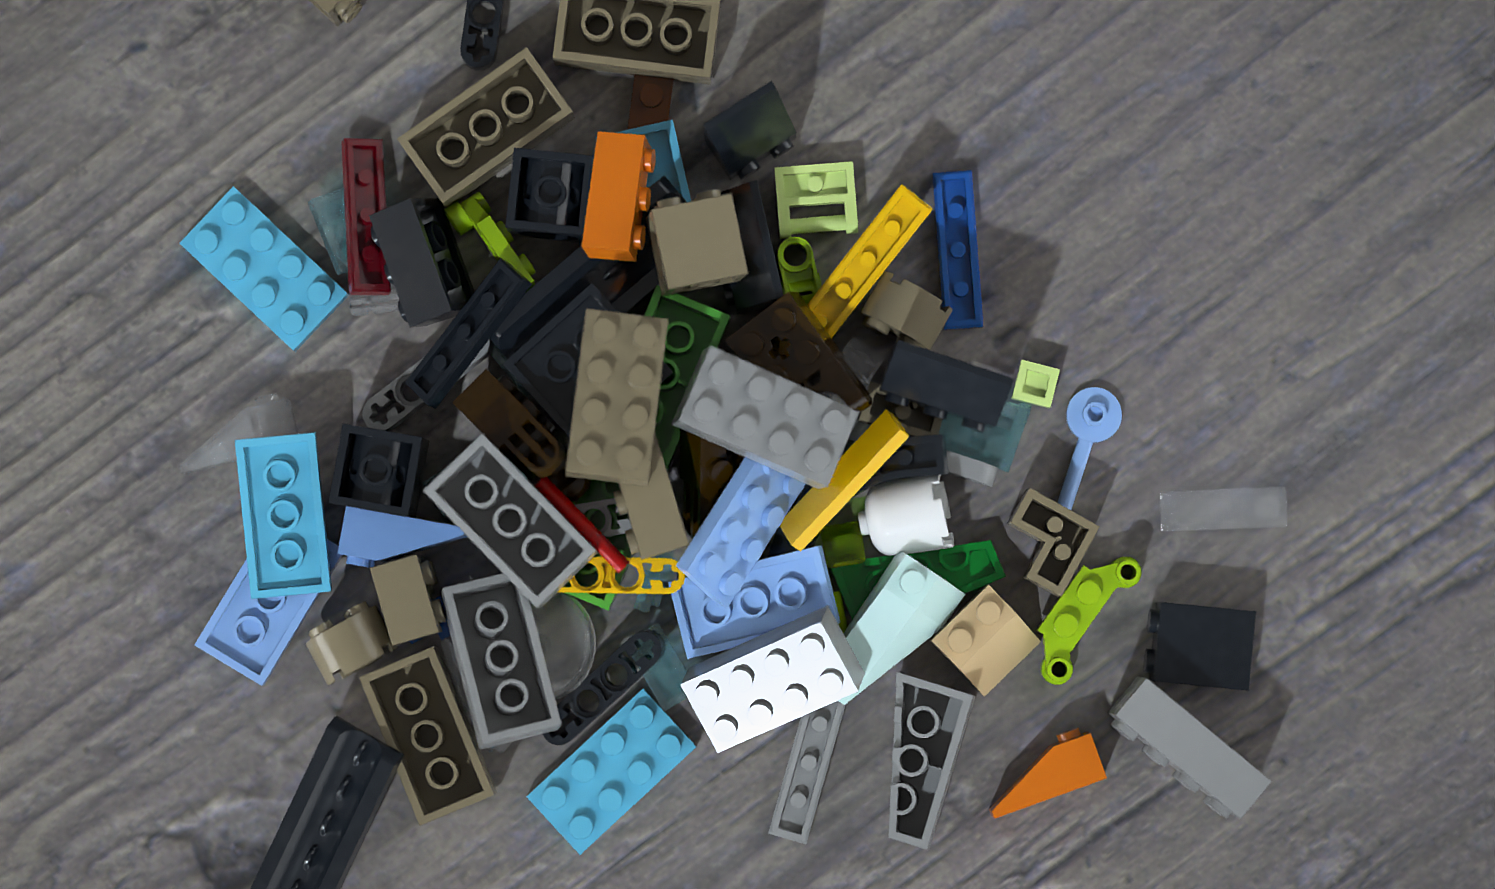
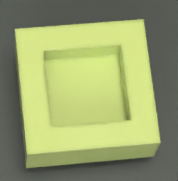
M1021 360L1011 399L1050 408L1060 369Z

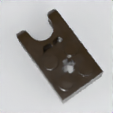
M787 292L725 339L736 356L750 364L818 394H822L825 391L833 392L840 396L851 409L864 411L872 405L871 395L798 292ZM789 340L791 344L787 348L789 356L780 355L778 350L780 341Z
M485 369L452 402L531 481L536 476L540 479L548 477L571 502L578 500L589 489L592 479L566 476L568 450L554 437L560 430L504 375L497 380Z
M680 428V478L683 479V519L685 530L693 539L745 457Z

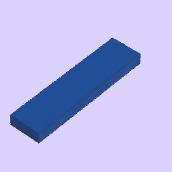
M972 170L932 173L941 300L943 301L941 304L942 307L950 306L953 309L943 327V331L983 328Z

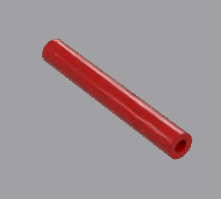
M548 477L542 478L534 486L618 573L630 563Z

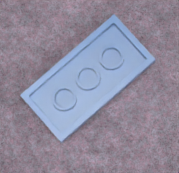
M745 457L676 567L715 603L728 608L755 563L761 557L762 552L777 528L783 522L787 512L803 490L805 483Z
M327 539L330 572L332 574L343 555L337 554L339 545ZM246 559L194 645L259 685L264 686L320 593L251 599Z
M822 545L801 550V552L798 550L757 560L728 608L715 603L688 577H685L684 584L680 590L671 593L687 659L731 649L827 605L837 623H841ZM672 581L668 582L669 588H671Z

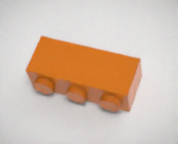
M600 131L597 133L582 248L589 258L636 262L637 250H642L644 247L645 226L641 225L642 213L649 210L651 200L650 187H646L648 173L654 172L656 163V151L651 149L652 147L645 135Z

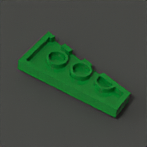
M991 540L907 554L964 594L1006 577ZM895 555L829 564L852 620Z

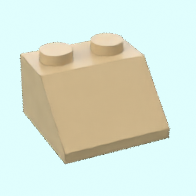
M985 585L941 630L929 639L984 697L1041 642L1018 614L990 585Z

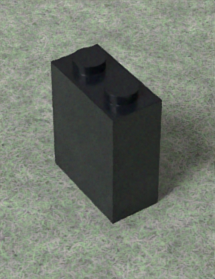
M1156 602V609H1150L1148 613L1147 632L1153 633L1152 649L1146 648L1143 671L1149 673L1150 681L1249 691L1256 611Z

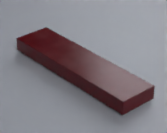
M344 138L341 141L349 295H389L391 293V283L384 270L386 261L381 248L375 244L372 238L371 226L373 225L369 215L387 208L383 139Z

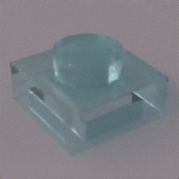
M645 570V580L642 587L644 589L652 588L650 580H660L662 575ZM638 594L633 608L650 613L652 605L660 607L664 594Z

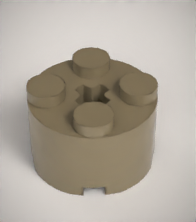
M884 271L860 312L865 317L861 325L882 336V334L887 335L890 333L898 338L897 341L901 340L931 350L953 309L950 306L940 309L939 307L943 301L906 279H903L901 284L895 281L891 282L894 274Z
M366 601L361 602L345 611L343 616L346 620L335 626L328 620L309 631L308 635L311 640L305 644L328 686L336 681L333 675L339 673L342 679L381 659V655L385 654L382 650L384 647L387 646L390 652L399 648L398 645L392 646L386 623L376 605L369 608Z

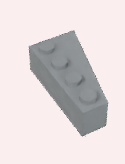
M896 672L888 838L926 850L930 849L976 696Z

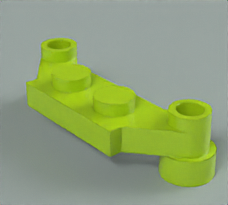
M479 191L460 204L456 201L443 210L460 236L475 228L497 262L500 258L505 259L532 283L529 289L535 285L531 277L536 273L535 269L523 253L519 256L516 255L509 244L514 241L512 235L508 232L502 221L495 224L491 216L488 215L491 212V208Z
M1127 556L1119 557L1109 565L1094 569H1088L1082 565L1066 587L1063 595L1059 597L1037 628V631L1043 634L1044 659L1040 665V673L1045 681L1050 684L1061 685L1071 678L1073 665L1070 660V653L1116 588H1130L1139 582L1142 571L1140 564L1134 558ZM1124 565H1129L1133 570L1132 577L1128 580L1121 576V568ZM1056 662H1061L1064 665V672L1059 677L1054 676L1051 670L1052 665Z

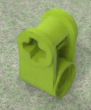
M790 237L780 244L777 252L783 295L787 292L803 293L812 291V294L801 296L805 303L808 304L821 288V278L819 273H817L811 245L803 238ZM798 245L804 249L806 260L802 265L791 266L785 261L783 252L788 246Z

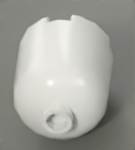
M941 475L895 479L878 484L870 489L865 498V511L858 512L862 535H870L876 549L886 555L896 556L901 551L905 554L954 547L953 532H948L946 519L951 518L944 481H940Z

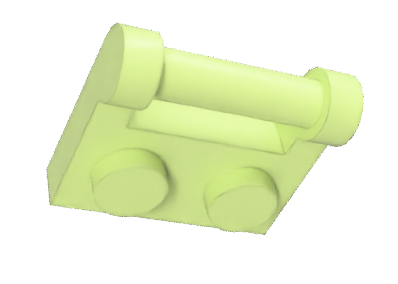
M853 161L774 167L780 239H788L792 237L791 234L846 230V234L858 233ZM844 203L845 215L790 219V207Z

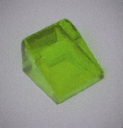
M854 521L824 527L821 532V540L828 568L865 562L866 558L859 522Z

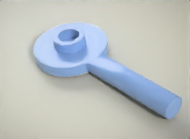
M1098 387L1083 389L1072 397L1067 406L1066 421L1069 429L1078 440L1057 503L1069 510H1072L1093 443L1102 442L1110 438L1118 430L1121 423L1122 411L1116 397L1105 389Z

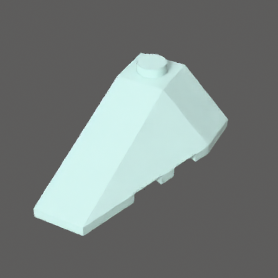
M901 551L894 556L843 633L865 675L858 692L837 701L844 705L941 630L965 594Z

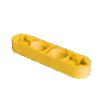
M593 557L588 563L593 564L598 570L599 576L596 583L585 587L580 585L576 580V576L569 580L571 587H562L558 592L671 594L681 589L686 576L676 567L678 562L674 559L647 558L641 560L640 557H625L630 562L629 564L637 568L639 578L632 587H622L616 581V570L603 557ZM643 563H652L650 572H661L664 569V565L669 564L673 572L679 573V579L672 581L671 588H664L663 581L650 580L652 588L644 589L642 587L645 580Z

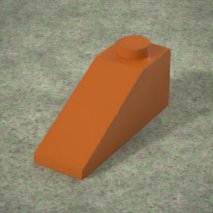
M1078 727L1056 735L1058 742L1049 745L989 808L991 816L995 819L1107 779L1091 733H1080Z

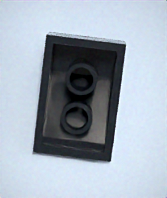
M772 81L703 124L705 142L730 180L737 175L741 180L749 177L761 168L758 162L770 154L774 159L785 154L794 147L791 141L796 138L797 133Z

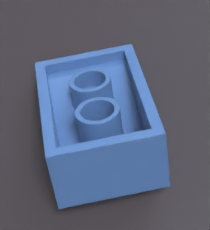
M346 506L337 554L347 555V564L370 568L375 567V561H390L461 540L468 536L455 525Z

